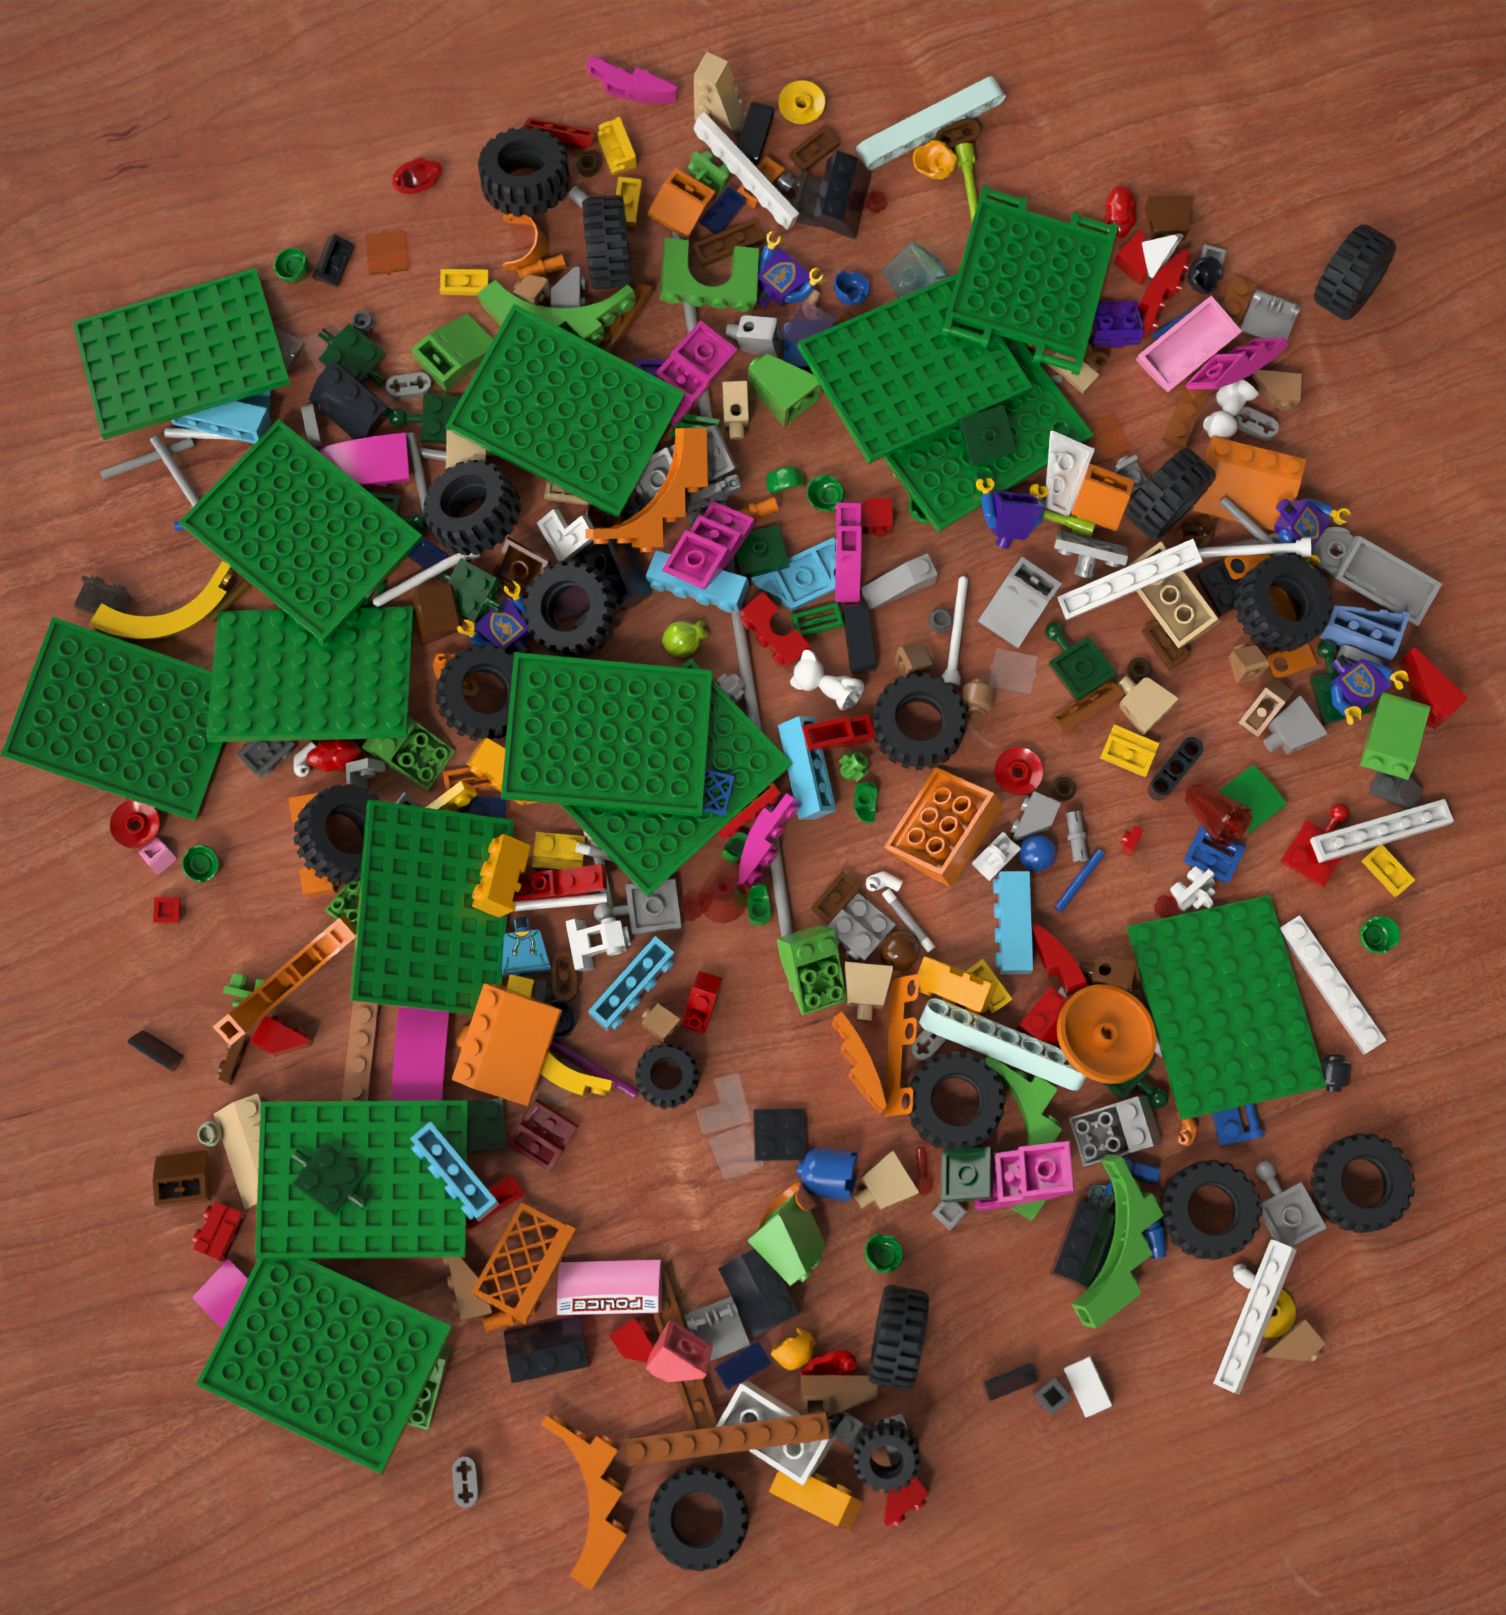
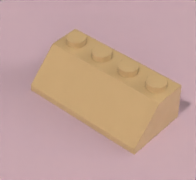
M1159 542L1127 567L1168 549L1162 542ZM1184 571L1137 591L1178 648L1203 636L1221 622Z
M258 1093L235 1101L214 1113L216 1123L219 1124L222 1130V1141L245 1210L257 1206L261 1102H264L263 1097Z

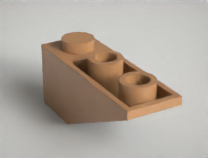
M443 1258L444 1265H449L451 1275L447 1276L450 1291H455L457 1301L453 1302L455 1316H460L461 1321H467L494 1314L491 1304L471 1294L479 1277L463 1258ZM483 1283L479 1291L489 1295V1290Z
M801 1375L799 1394L801 1415L828 1412V1416L874 1400L877 1398L878 1385H874L869 1381V1375Z

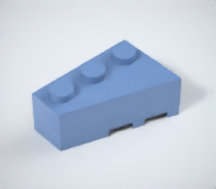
M1335 605L1329 614L1331 616L1329 624L1325 626V630L1321 633L1320 638L1331 640L1338 646L1348 645L1381 659L1384 664L1388 665L1398 651L1411 612L1398 614L1388 613V610H1380L1379 612L1366 611L1365 608Z

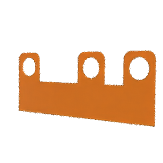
M1270 555L1227 556L1224 562L1230 576L1233 579H1240L1259 563L1269 558ZM1233 559L1243 561L1245 570L1242 573H1235L1231 569V561ZM1270 586L1269 595L1273 596L1270 601L1275 603V611L1287 620L1296 621L1297 616L1286 592L1278 587ZM1308 643L1291 652L1284 651L1283 653L1271 654L1267 659L1276 678H1282L1318 665ZM1277 657H1282L1287 661L1288 668L1286 671L1279 672L1275 669L1274 660Z
M917 974L891 979L885 1102L887 1107L884 1111V1117L910 1114L913 1108V1089L911 1087L900 1089L902 1045L913 1044L916 1040L917 1020L914 1017L904 1019V1002L915 1001L918 997L919 977ZM911 980H914L916 983V990L913 996H909L907 991ZM909 1023H912L914 1027L911 1039H907L905 1035V1030ZM905 1093L910 1095V1105L907 1109L902 1107V1098Z

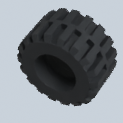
M663 1042L662 1045L658 1046L655 1044L650 1050H646L637 1062L638 1065L635 1069L637 1088L643 1098L649 1101L651 1105L659 1106L661 1109H667L668 1107L673 1109L677 1108L680 1104L684 1105L694 1095L699 1080L698 1065L693 1055L685 1047L681 1048L679 1044L673 1043L672 1045L668 1044V1042ZM673 1062L680 1067L682 1080L676 1088L662 1090L654 1084L652 1072L658 1064Z
M879 1419L877 1425H874L873 1422L869 1423L868 1429L863 1428L860 1431V1437H857L855 1441L854 1468L857 1470L858 1478L864 1479L866 1487L873 1485V1491L879 1492V1489H884V1494H890V1489H895V1492H899L902 1485L907 1488L911 1484L910 1479L915 1480L917 1470L920 1468V1448L917 1437L914 1438V1432L910 1428L906 1430V1424L902 1422L896 1425L894 1419H889V1423H884V1419ZM881 1446H892L898 1449L903 1456L898 1463L892 1466H882L876 1463L871 1455Z

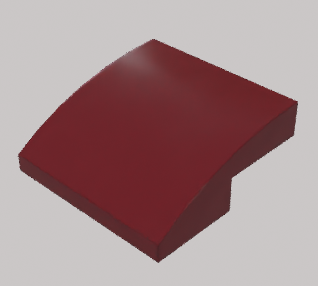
M536 1099L507 1145L550 1172L571 1141L579 1125Z

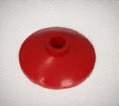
M1014 747L1007 749L998 757L994 766V776L998 785L1005 792L1018 796L1026 795L1033 792L1040 785L1043 778V765L1033 751L1023 747ZM1020 770L1022 772V776H1014L1013 771Z
M131 800L119 805L110 818V832L113 838L120 845L130 849H138L150 844L156 838L160 828V818L155 808ZM140 822L141 827L138 830H133L134 823Z

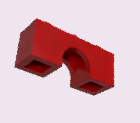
M762 592L739 612L738 615L741 617L739 621L747 630L751 629L757 635L755 639L764 649L767 647L773 654L771 657L779 667L784 666L787 669L802 656L804 650H809L811 646L796 629L785 636H779L772 632L770 619L779 609Z

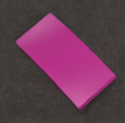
M701 320L674 348L670 357L654 375L685 392L670 422L674 426L682 420L702 397L738 350Z
M1284 337L1255 338L1246 346H1234L1227 354H1214L1185 387L1187 389H1218L1236 383L1272 361L1288 346V343Z
M406 433L356 439L316 449L364 489L387 487L388 483L410 482Z
M712 501L703 517L698 516L690 531L685 530L663 566L662 571L705 590L722 572L743 544L755 525L754 518Z
M399 1007L391 1101H443L450 1013Z
M1070 1142L1018 1147V1151L995 1153V1157H993V1199L975 1201V1209L983 1211L1005 1208L1073 1193L1074 1183Z
M228 1259L192 1298L223 1329L248 1277Z

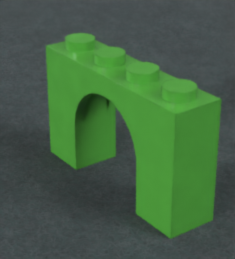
M665 238L661 255L659 300L666 301L669 304L688 303L694 307L706 305L712 306L715 309L732 308L740 312L753 311L757 301L758 248L735 246L731 257V279L721 286L709 287L697 282L689 272V240Z

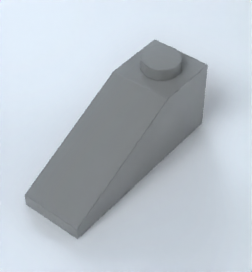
M925 554L902 564L860 588V592L867 603L869 611L936 584L938 574L929 555Z

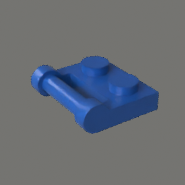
M1202 823L1183 863L1193 868L1196 866L1204 872L1209 869L1214 873L1213 878L1227 885L1247 845L1241 842L1237 844L1209 830V826ZM1203 838L1233 852V856L1230 857L1202 843Z
M1255 1105L1245 1106L1251 1132L1244 1133L1238 1108L1211 1114L1219 1147L1265 1137L1263 1129H1260Z

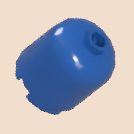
M814 1148L807 1153L804 1161H799L797 1176L802 1177V1185L810 1195L850 1203L857 1175L852 1174L854 1164H858L859 1154L858 1152L848 1150Z

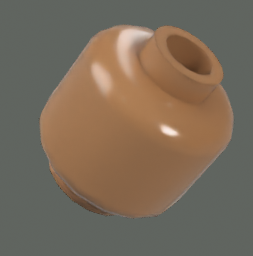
M973 679L972 682L963 686L962 704L966 706L967 714L973 717H983L991 711L994 689L982 679Z

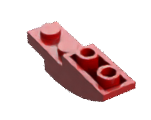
M1184 249L1171 258L1158 271L1146 289L1139 305V312L1146 315L1142 324L1144 338H1148L1150 331L1155 332L1160 319L1156 317L1157 311H1163L1166 301H1171L1174 293L1179 294L1184 280L1180 279L1182 272L1187 273L1191 260L1187 259L1190 252L1189 249Z
M596 864L561 871L548 870L520 875L518 883L521 884L519 892H514L512 901L589 895L590 892L607 890L606 865Z

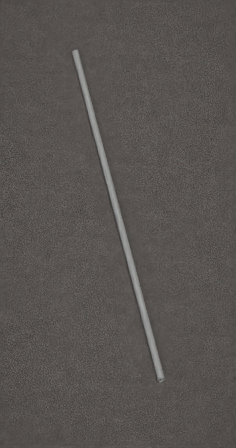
M675 231L672 232L673 239L685 240V237ZM683 303L687 332L689 333L698 324L696 307ZM707 389L698 400L700 416L713 418L709 389ZM702 424V426H704V427H711V426H712V425ZM720 477L711 483H718L723 481V479ZM726 501L719 503L727 507ZM735 556L724 568L725 571L737 574ZM732 610L731 616L741 680L745 686L743 691L747 717L762 731L746 628L739 621L741 618L738 615L739 612ZM773 805L763 807L772 812L774 811ZM778 838L772 841L779 849L770 867L781 937L792 934L793 928Z

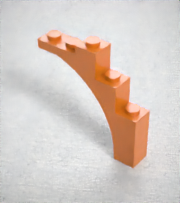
M707 428L675 429V448L672 463L664 483L653 499L640 512L618 525L610 528L585 529L586 539H594V544H607L609 539L617 538V543H632V547L640 548V552H655V547H663V522H677V517H686L685 492H699V487H708Z
M343 914L216 1023L213 1028L231 1046L307 978L355 938L356 927Z
M556 1414L553 1418L546 1416L541 1425L564 1440L578 1461L587 1486L589 1498L588 1533L580 1558L570 1576L592 1590L627 1535L623 1531L625 1526L614 1518L611 1521L606 1519L623 1493L619 1489L621 1484L609 1476L606 1480L602 1478L619 1450L615 1448L617 1443L605 1434L602 1438L596 1436L590 1444L587 1442L589 1437L578 1429L572 1432L565 1426L568 1422Z

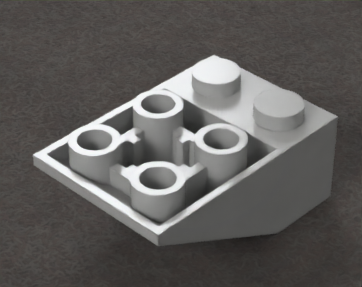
M1021 557L978 622L1018 649L1058 594L1062 583Z
M1137 1096L1069 1118L1083 1167L1101 1163V1159L1107 1154L1125 1156L1162 1145L1148 1096Z

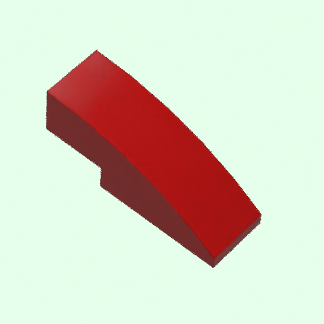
M869 714L852 718L846 716L801 727L808 751L836 749L870 743L876 737Z
M1036 923L1032 924V941L1047 977L1058 976L1066 997L1085 988L1087 981L1072 955L1048 931Z
M513 1174L486 1188L499 1205L480 1221L475 1216L470 1220L466 1215V1234L525 1196Z

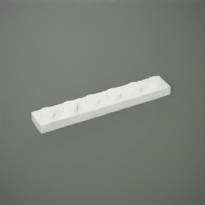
M705 112L698 116L693 129L698 138L711 148L713 154L727 165L728 170L742 181L744 187L757 197L759 203L771 212L780 225H783L786 230L793 227L799 215L795 208Z
M1191 539L1057 598L1066 620H1070L1203 563L1194 539Z
M1445 799L1316 836L1310 841L1317 859L1321 863L1447 826L1453 823L1454 820Z
M1299 915L1282 926L1280 930L1283 939L1362 1054L1365 1055L1385 1042L1386 1039L1301 916Z
M1270 1240L1214 1384L1240 1395L1296 1254V1249L1275 1240Z

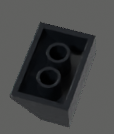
M836 150L827 160L812 219V224L855 239L871 178V174L859 158Z
M334 360L318 376L308 399L354 440L371 437L392 411L377 395L344 366Z
M616 538L609 539L607 544H594L593 540L576 554L580 563H585L605 574L606 578L611 580L614 584L613 589L619 595L616 603L621 605V611L637 606L653 594L636 552L632 547V543H617Z
M1082 1200L1077 1201L1050 1274L1088 1289L1100 1273L1109 1254L1114 1236L1116 1216Z
M755 1248L718 1268L752 1338L799 1315L780 1274Z
M580 1315L504 1332L506 1357L511 1383L513 1384L590 1367Z

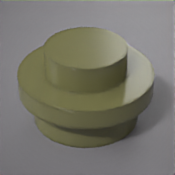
M215 1121L204 1122L197 1131L198 1140L209 1147L217 1145L222 1139L221 1127Z

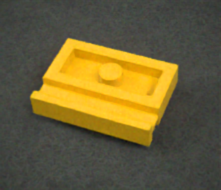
M1113 725L1100 759L1146 777L1160 743Z
M536 832L532 868L561 871L582 867L584 854L575 852L577 843L585 844V836Z

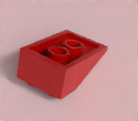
M1415 646L1399 662L1400 669L1408 675L1409 682L1406 680L1405 682L1412 701L1430 706L1426 726L1436 730L1468 699Z
M1050 986L1016 1029L1023 1034L1061 1049L1057 1035V1022L1061 1009L1068 999Z

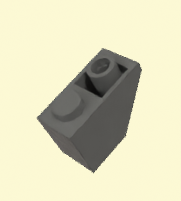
M845 1411L829 1416L831 1434L854 1450L856 1438L860 1437V1431L863 1428L867 1430L868 1427Z

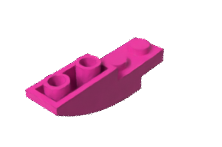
M591 55L587 61L588 75L603 81V89L606 93L630 101L652 104L676 102L678 99V87L670 80H662L656 77L649 70H641L636 67L633 74H630L626 69L622 67L617 68L600 57L596 58Z
M836 503L835 602H859L861 503Z
M786 793L773 812L763 808L750 830L741 856L739 868L740 884L749 888L757 884L762 877L761 872L766 865H770L775 860L776 852L779 848L772 841L781 836L784 831L783 826L788 820L795 817L799 810L798 806L801 803L793 796Z

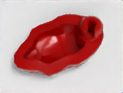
M423 157L406 162L394 172L391 179L392 186L400 193L417 194L420 191L433 187L435 180L442 172V166L438 162L429 161Z
M1122 185L1113 188L1105 201V223L1109 225L1111 223L1118 224L1116 237L1120 239L1128 235L1131 227L1136 224L1137 219L1135 197L1130 189Z
M347 739L320 741L317 747L307 753L306 760L309 765L319 768L323 772L346 771V763L362 759L363 750L356 743Z
M827 1350L824 1354L811 1357L808 1363L800 1369V1379L801 1375H850L857 1366L856 1358L847 1350Z

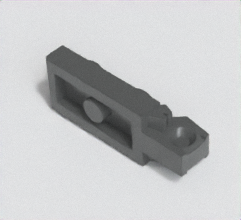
M737 474L727 476L724 481L710 483L708 487L700 489L699 492H686V516L694 510L708 508L712 501L721 503L729 500L728 496L743 491L740 477Z

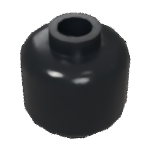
M1326 1054L1325 1058L1320 1060L1324 1082L1327 1084L1326 1091L1341 1092L1342 1087L1350 1085L1352 1066L1350 1061L1345 1060L1346 1056Z

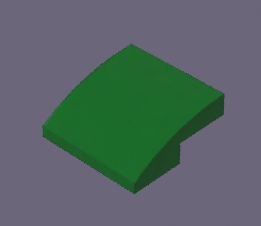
M1254 765L1250 766L1215 793L1216 799L1232 813L1233 820L1249 835L1287 806L1279 792Z

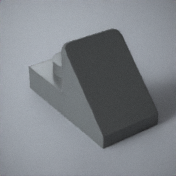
M1376 771L1368 793L1408 810L1417 807L1423 789L1410 777L1408 780Z

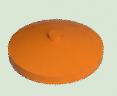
M1111 985L1085 987L1076 992L1064 1004L1059 1014L1057 1035L1062 1052L1077 1071L1092 1080L1108 1084L1126 1082L1140 1074L1153 1058L1156 1048V1031L1153 1020L1144 1005L1132 994L1121 988Z

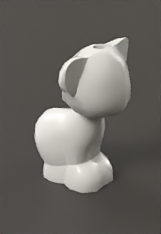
M1240 380L1219 388L1216 398L1218 404L1222 407V411L1213 412L1205 418L1203 427L1210 438L1214 436L1230 440L1236 433L1238 424L1234 417L1243 409L1246 401L1256 399L1259 394L1251 384L1245 380Z
M810 650L803 651L801 660L794 667V676L790 680V684L798 690L811 691L819 686L826 696L836 700L838 708L842 711L854 707L860 700L865 688L863 681L856 678L824 675L823 664L818 660L816 654Z

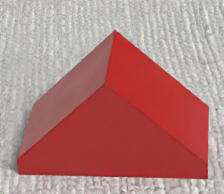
M1139 231L1117 253L1114 264L1138 285H1143L1147 276L1146 260L1142 242H1144V231Z

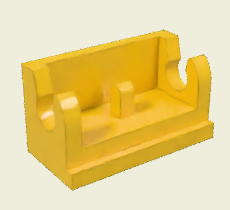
M620 116L600 124L596 136L612 176L636 168V156Z

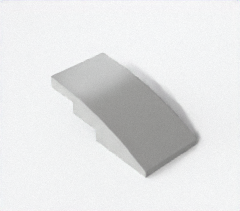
M717 425L707 428L708 483L737 469ZM675 445L666 447L652 455L635 488L640 498L644 499V503L648 504L664 483L672 463Z

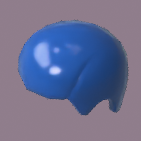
M842 270L835 276L834 292L836 298L842 304L850 306L859 305L869 297L870 284L866 277L857 271L846 273L845 270Z
M1031 835L1024 839L1020 845L1021 850L1018 852L1020 862L1028 870L1041 872L1054 865L1057 850L1055 843L1047 836Z

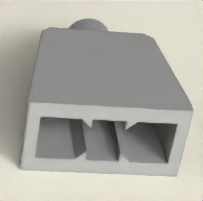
M743 315L739 325L728 324L726 328V338L736 339L742 351L760 356L768 353L779 358L784 337L777 318Z
M1299 696L1269 724L1268 729L1272 735L1265 738L1263 742L1270 752L1281 746L1286 754H1291L1321 741L1328 733L1304 699Z

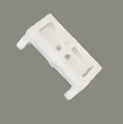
M1091 1356L1064 1368L1085 1417L1113 1405Z

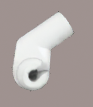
M312 742L308 743L294 756V772L299 777H305L310 772V765L306 760V756L311 749L316 747Z
M885 871L873 874L866 879V887L869 891H876L887 886L898 892L903 883L902 880Z
M1244 1264L1235 1265L1233 1267L1235 1280L1245 1288L1251 1289L1257 1274L1254 1275L1246 1269Z

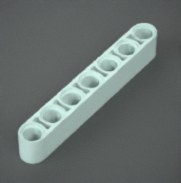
M993 76L987 77L862 141L856 147V151L866 168L873 170L934 139L939 129L964 119H973L998 106L1004 101L1006 95Z
M930 999L921 1015L919 1023L925 1030L1067 1089H1081L1086 1079V1076L1069 1063L1062 1049L941 999Z

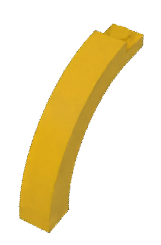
M222 561L205 589L194 600L178 610L164 615L143 617L124 614L101 603L89 625L103 633L128 640H157L178 635L201 623L226 597L227 592L221 589L220 586H226L233 575L230 572L231 567Z
M510 975L507 988L535 999L538 983L533 979ZM548 1050L541 1074L562 1089L586 1098L589 1088H592L591 1093L606 1096V1092L614 1093L615 1082L569 1069Z

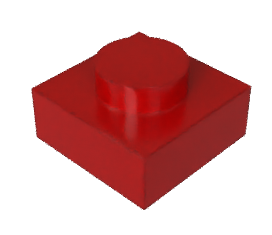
M1134 826L1131 832L1126 830L1120 842L1124 845L1121 850L1122 853L1128 856L1133 853L1143 833V829Z
M154 897L153 922L155 924H180L181 898Z

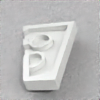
M1050 431L1046 487L1049 492L1045 497L1044 508L1067 517L1070 515L1095 449L1055 431Z

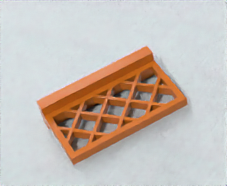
M521 1202L471 1294L516 1317L517 1321L526 1325L571 1243L576 1228L568 1224L565 1226ZM523 1211L533 1216L535 1225L521 1229L518 1219ZM516 1225L518 1230L512 1231ZM551 1225L558 1229L554 1238L543 1240L541 1227ZM537 1229L540 1242L526 1246L523 1233ZM519 1234L523 1247L508 1251L506 1244L508 1237ZM546 1244H550L548 1250H546ZM504 1246L505 1252L499 1254ZM542 1246L544 1252L543 1259L531 1263L528 1250ZM524 1251L528 1264L514 1268L510 1255ZM507 1256L510 1270L496 1274L493 1265L495 1260ZM538 1266L536 1272L534 1273L533 1267ZM491 1269L493 1275L487 1276ZM530 1269L532 1276L530 1283L519 1286L515 1272ZM512 1274L516 1287L501 1291L498 1278ZM495 1280L497 1293L487 1295L479 1291L483 1282ZM526 1288L524 1294L522 1295L520 1290ZM517 1291L520 1301L516 1308L513 1309L505 1304L503 1295ZM499 1296V1297H500V1301H498V1300H496V1299H494V1298Z

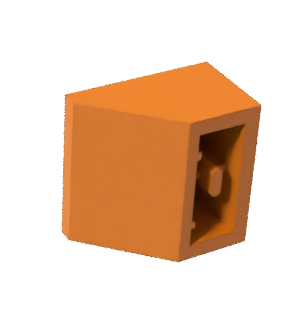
M675 168L662 185L647 215L688 239L710 210L716 191Z
M1089 464L1071 514L1116 531L1130 498L1134 480Z

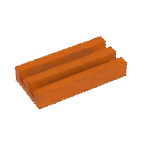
M471 767L443 772L446 792L460 781L470 784L489 779L485 776L483 778L475 776L449 781L450 777L472 774L470 772ZM489 780V783L473 785L476 792L495 789L490 785L491 780Z

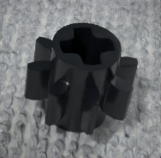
M635 497L634 500L629 499L622 511V521L630 519L647 505V503H644L643 498Z

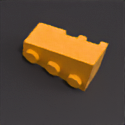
M484 738L480 741L466 764L471 767V773L479 778L485 776L492 781L490 783L492 787L502 791L505 748L488 738ZM513 800L522 806L524 805V803L527 805L538 803L530 801Z
M505 834L491 841L488 852L491 854L488 862L486 861L480 871L482 876L481 882L476 885L472 893V898L474 899L472 907L498 918L515 911L516 904L512 900L514 892L520 891L521 884L518 883L521 872L525 871L531 845Z
M924 956L917 974L919 977V992L928 996H933L935 993L942 996L943 1001L955 1006L959 1003L966 1006L965 1010L978 1015L980 1012L988 1011L998 984Z
M778 1471L769 1490L770 1493L848 1531H851L863 1504V1501L850 1496L852 1490L839 1484L834 1488L827 1484L829 1479L817 1473H814L813 1477H810L805 1485H801L783 1472Z

